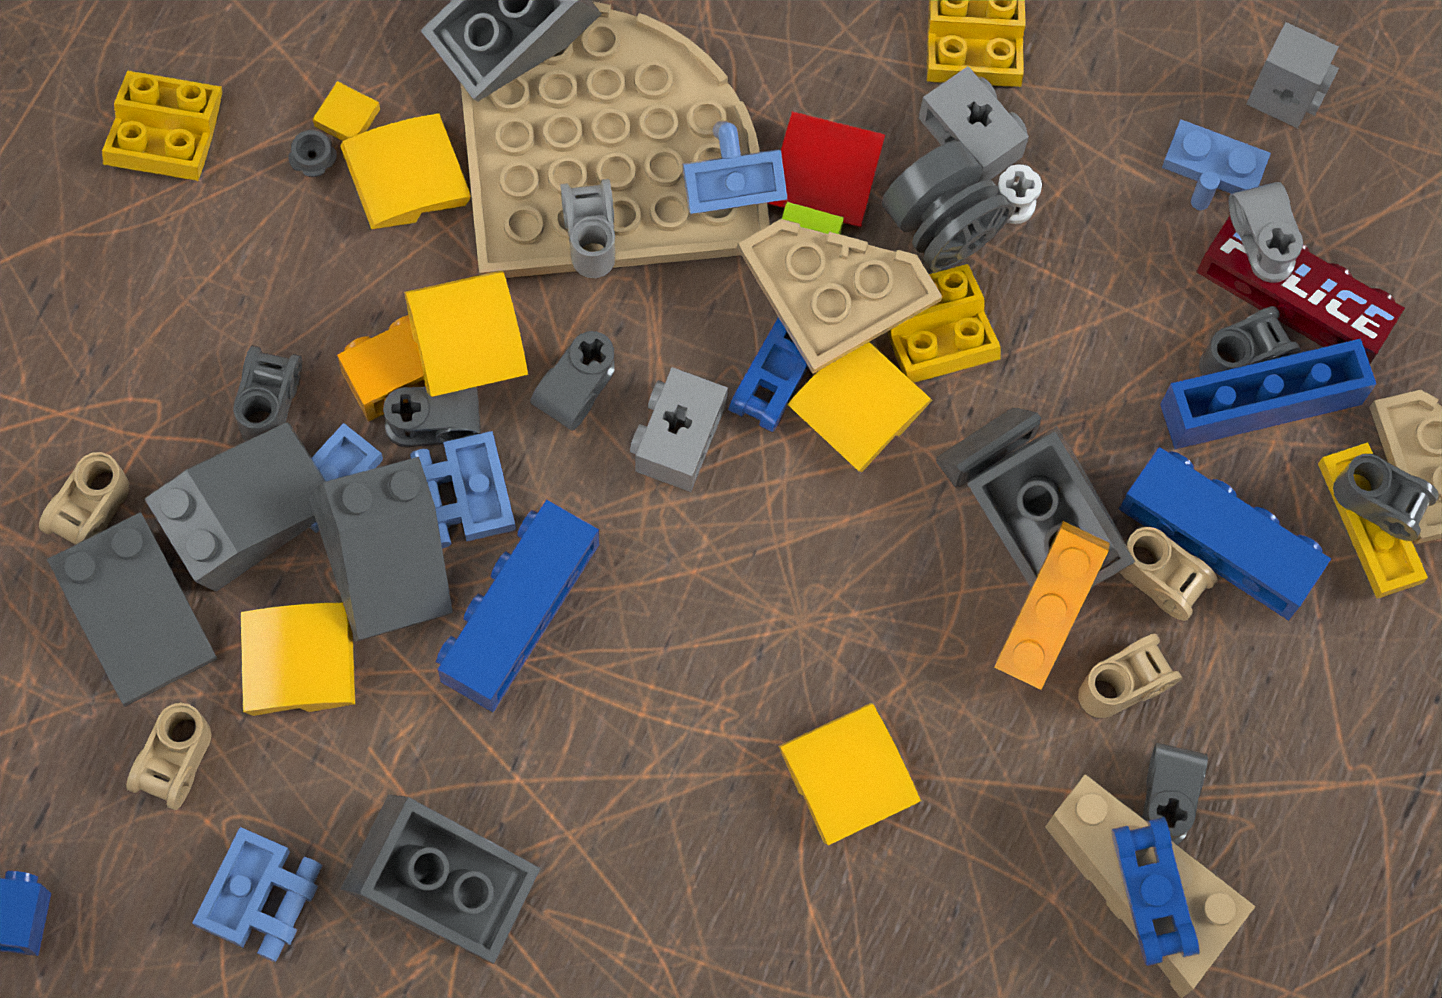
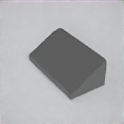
M1021 408L1009 409L940 454L936 458V462L953 486L960 487L968 482L972 476L1035 438L1042 418L1037 412Z

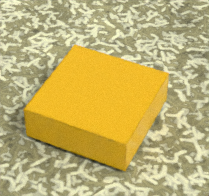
M337 81L313 117L314 127L344 141L366 132L379 113L380 105L379 102Z

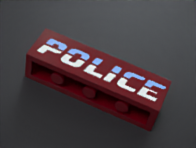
M1229 215L1206 251L1196 273L1259 310L1273 306L1277 307L1281 313L1278 318L1279 322L1322 347L1361 339L1369 364H1371L1405 310V307L1396 303L1395 299L1386 291L1379 288H1370L1353 278L1352 274L1345 267L1336 263H1327L1310 253V250L1304 244L1300 255L1295 259L1294 270L1287 279L1274 283L1261 280L1251 269V264L1241 238L1236 232Z

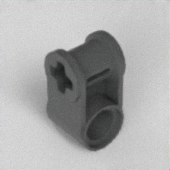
M1275 306L1268 307L1254 313L1245 320L1217 331L1200 357L1199 368L1202 376L1298 354L1300 347L1297 342L1290 341L1278 318L1281 313ZM1217 351H1225L1231 354L1235 359V363L1224 361Z
M587 331L579 334L557 364L542 378L531 397L530 403L569 430L574 431L585 419L596 398L614 374V347L611 340L606 335L597 331ZM596 354L601 356V364L597 361H592L588 366L584 365V356L588 359L594 358Z
M250 346L245 357L242 379L233 407L240 434L245 441L286 422L292 399L296 395L301 379L303 364L301 355L293 354L290 358L263 353L259 346ZM258 411L270 413V416L263 422L252 423L247 421L253 413Z
M403 387L391 392L384 401L385 431L387 437L398 446L440 445L446 441L481 434L478 390L476 387L433 397L427 393L426 387ZM408 399V403L403 404V400ZM411 413L412 421L403 422L401 414ZM405 432H410V435L406 436Z
M1361 454L1355 457L1337 476L1333 485L1334 496L1345 509L1351 510L1378 525L1389 535L1405 541L1417 540L1421 532L1419 523L1428 506L1436 503L1439 497L1438 490L1426 480L1410 475L1374 454ZM1358 474L1366 478L1371 485V491L1363 490L1357 486L1354 481V475Z
M1155 743L1146 780L1147 793L1142 819L1148 822L1149 820L1162 818L1161 814L1163 812L1170 813L1171 822L1175 824L1173 828H1169L1171 840L1178 846L1184 840L1195 821L1198 799L1202 791L1207 769L1208 755Z

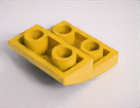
M929 0L927 82L944 83L969 66L978 78H985L993 86L1021 87L1024 76L1023 36L1025 31V0Z
M127 71L114 102L115 120L102 149L103 165L199 181L216 125L222 87Z
M439 113L384 125L346 139L340 145L371 229L416 223L421 213L466 206L471 198L470 191Z
M968 264L929 274L942 295L941 301L887 331L901 371L914 383L1001 359V346L984 312L983 294Z
M503 271L404 292L413 340L418 344L426 390L431 397L528 375L520 331Z
M868 342L819 370L787 405L858 471L863 472L895 436H900L932 399L875 346Z
M343 603L299 604L241 612L243 712L252 716L297 708L313 712L355 704L353 633Z
M872 703L779 745L798 793L804 796L823 843L827 845L835 843L921 802L907 768L884 722Z

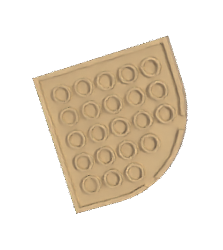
M593 2L602 15L568 47L478 102L473 100L461 84L479 275L503 271L505 278L576 271L571 260L568 229L565 228L560 184L568 183L570 188L600 185L602 179H610L612 190L616 255L613 268L741 256L737 249L738 243L770 225L767 202L690 214L682 168L684 163L721 158L719 139L713 134V127L718 121H726L736 126L741 155L760 152L749 112L744 102H740L737 94L729 85L728 77L706 52L670 26L641 13L636 17L621 11L611 10V5ZM590 243L583 247L588 252H596L604 248L598 243Z

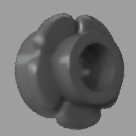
M306 130L294 138L291 144L292 152L289 153L288 159L295 171L301 170L305 176L317 177L323 175L326 168H331L334 165L337 153L335 148L331 146L332 141L328 136L316 130ZM310 152H316L317 156L315 158H309L308 154Z

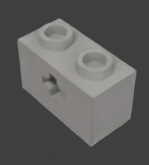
M1285 22L1246 104L1298 128L1306 112L1313 116L1316 115L1339 70L1338 67L1331 64L1339 46Z
M969 66L923 97L918 119L941 145L953 141H961L983 168L978 182L991 180L1023 157L1029 138L1025 124L1014 112L1008 113L997 100L996 92L989 81L983 77L978 78Z
M672 367L666 382L658 380L653 388L648 408L654 411L648 426L639 424L633 437L630 452L636 454L635 472L692 492L725 410L728 387ZM677 422L685 424V427H681L678 430L677 435L669 432V429H673Z

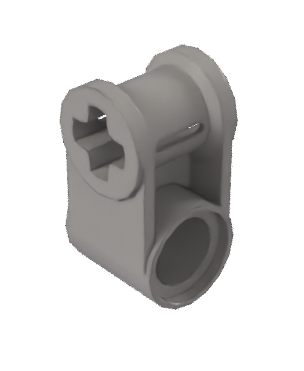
M602 179L600 185L570 188L568 183L560 184L565 228L568 229L571 260L574 269L587 278L605 276L612 270L616 256L613 224L614 208L610 179ZM590 243H598L604 247L596 252H588L583 249L585 245Z
M1274 182L1230 194V217L1236 232L1241 238L1251 264V269L1255 275L1261 280L1270 283L1281 282L1287 279L1294 270L1295 259L1301 253L1303 239L1291 211L1290 200L1285 187L1281 182Z

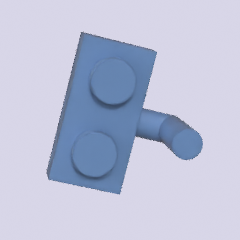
M1180 119L1162 168L1198 181L1191 198V204L1197 210H1205L1210 205L1217 189L1232 194L1258 187L1271 153Z
M718 121L713 127V134L719 139L721 158L682 164L690 214L787 199L781 150L741 155L738 131L732 123Z

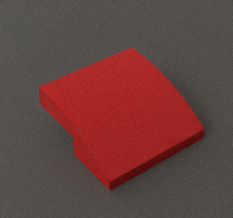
M792 111L781 148L787 199L767 202V204L785 209L786 203L790 202L843 217L844 224L861 228L885 134Z

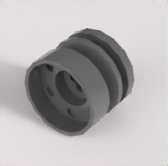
M961 141L946 143L918 159L890 185L882 199L881 205L904 233L917 230L913 236L912 245L918 252H925L923 259L934 272L948 269L981 249L1004 227L1012 216L1014 209L1004 195H998L999 188L992 180L978 182L983 168Z

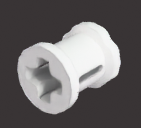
M1021 164L1012 165L1000 175L997 187L999 188L998 195H1004L1014 207L1012 216L1007 223L1019 224L1030 219L1034 213L1036 199L1041 193L1042 182L1040 176L1029 166ZM1016 176H1019L1018 182H1014ZM1016 207H1020L1019 211L1015 213Z

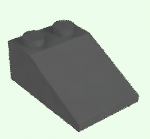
M451 0L421 31L473 100L478 102L568 47L602 13L591 0Z
M286 422L185 470L146 497L145 501L194 581L217 592L316 523L309 496L326 480L291 425Z
M1057 426L972 476L967 483L1030 587H1032L1063 521L1110 543L1109 551L1091 588L1135 563L1132 554L1092 483Z
M419 457L322 482L309 496L355 642L453 613L435 504Z
M141 512L47 559L124 707L217 660L209 641Z
M388 794L341 890L385 913L494 964L541 868L410 797Z

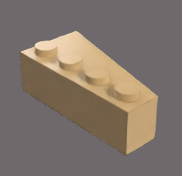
M1085 774L1054 813L1045 828L1087 880H1091L1107 901L1106 905L1118 920L1121 918L1138 939L1111 830L1123 826H1128L1130 830L1147 827L1148 822ZM1172 842L1176 864L1190 918L1197 935L1200 953L1184 958L1181 953L1162 957L1163 962L1157 965L1171 981L1169 984L1180 998H1183L1195 988L1256 906ZM1153 847L1135 851L1138 867L1157 863ZM1171 916L1152 920L1157 935L1175 932Z

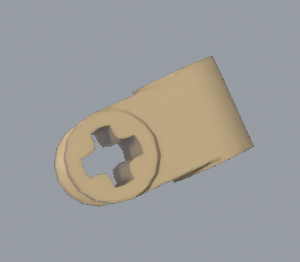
M102 452L90 453L84 456L77 463L59 493L51 499L43 511L39 522L40 531L46 534L54 532L76 545L106 530L107 525L129 493V481L116 460ZM108 472L113 474L111 483L101 490L91 489L93 479L97 475Z
M1143 527L1137 529L1125 542L1135 563L1119 571V573L1151 597L1162 610L1174 618L1183 621L1188 620L1193 612L1191 607L1206 588H1213L1217 583L1218 578L1215 572L1205 562L1189 554L1156 528ZM1138 546L1148 549L1153 555L1154 564L1147 565L1139 562L1134 555L1133 548ZM1188 582L1189 584L1186 589L1181 592L1180 588L1182 585Z
M1157 634L1148 635L1134 642L1120 653L1099 662L1091 669L1082 682L1078 694L1080 705L1086 713L1095 718L1111 717L1140 701H1146L1165 692L1182 680L1179 671H1172L1157 645L1160 639ZM1101 680L1110 683L1115 688L1117 697L1110 699L1101 696L1096 690L1095 681Z
M185 703L171 704L163 709L143 750H141L132 765L126 785L128 791L137 793L139 790L159 797L166 800L167 807L173 810L181 807L191 789L197 768L212 737L209 724L197 709ZM184 720L195 721V733L190 739L184 742L173 741V729L178 723ZM154 775H157V776H159V777H161V778H164V779H166V780H169V782H166V781H163V780H161V779H159V778H156V777H154Z

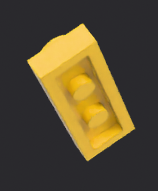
M1367 442L1322 457L1318 465L1374 594L1379 599L1423 584L1428 576L1412 541L1401 540L1389 535L1378 525L1351 510L1345 509L1334 496L1333 485L1335 479L1347 465L1361 454H1373ZM1358 474L1354 475V481L1357 486L1363 490L1371 491V485L1366 478Z

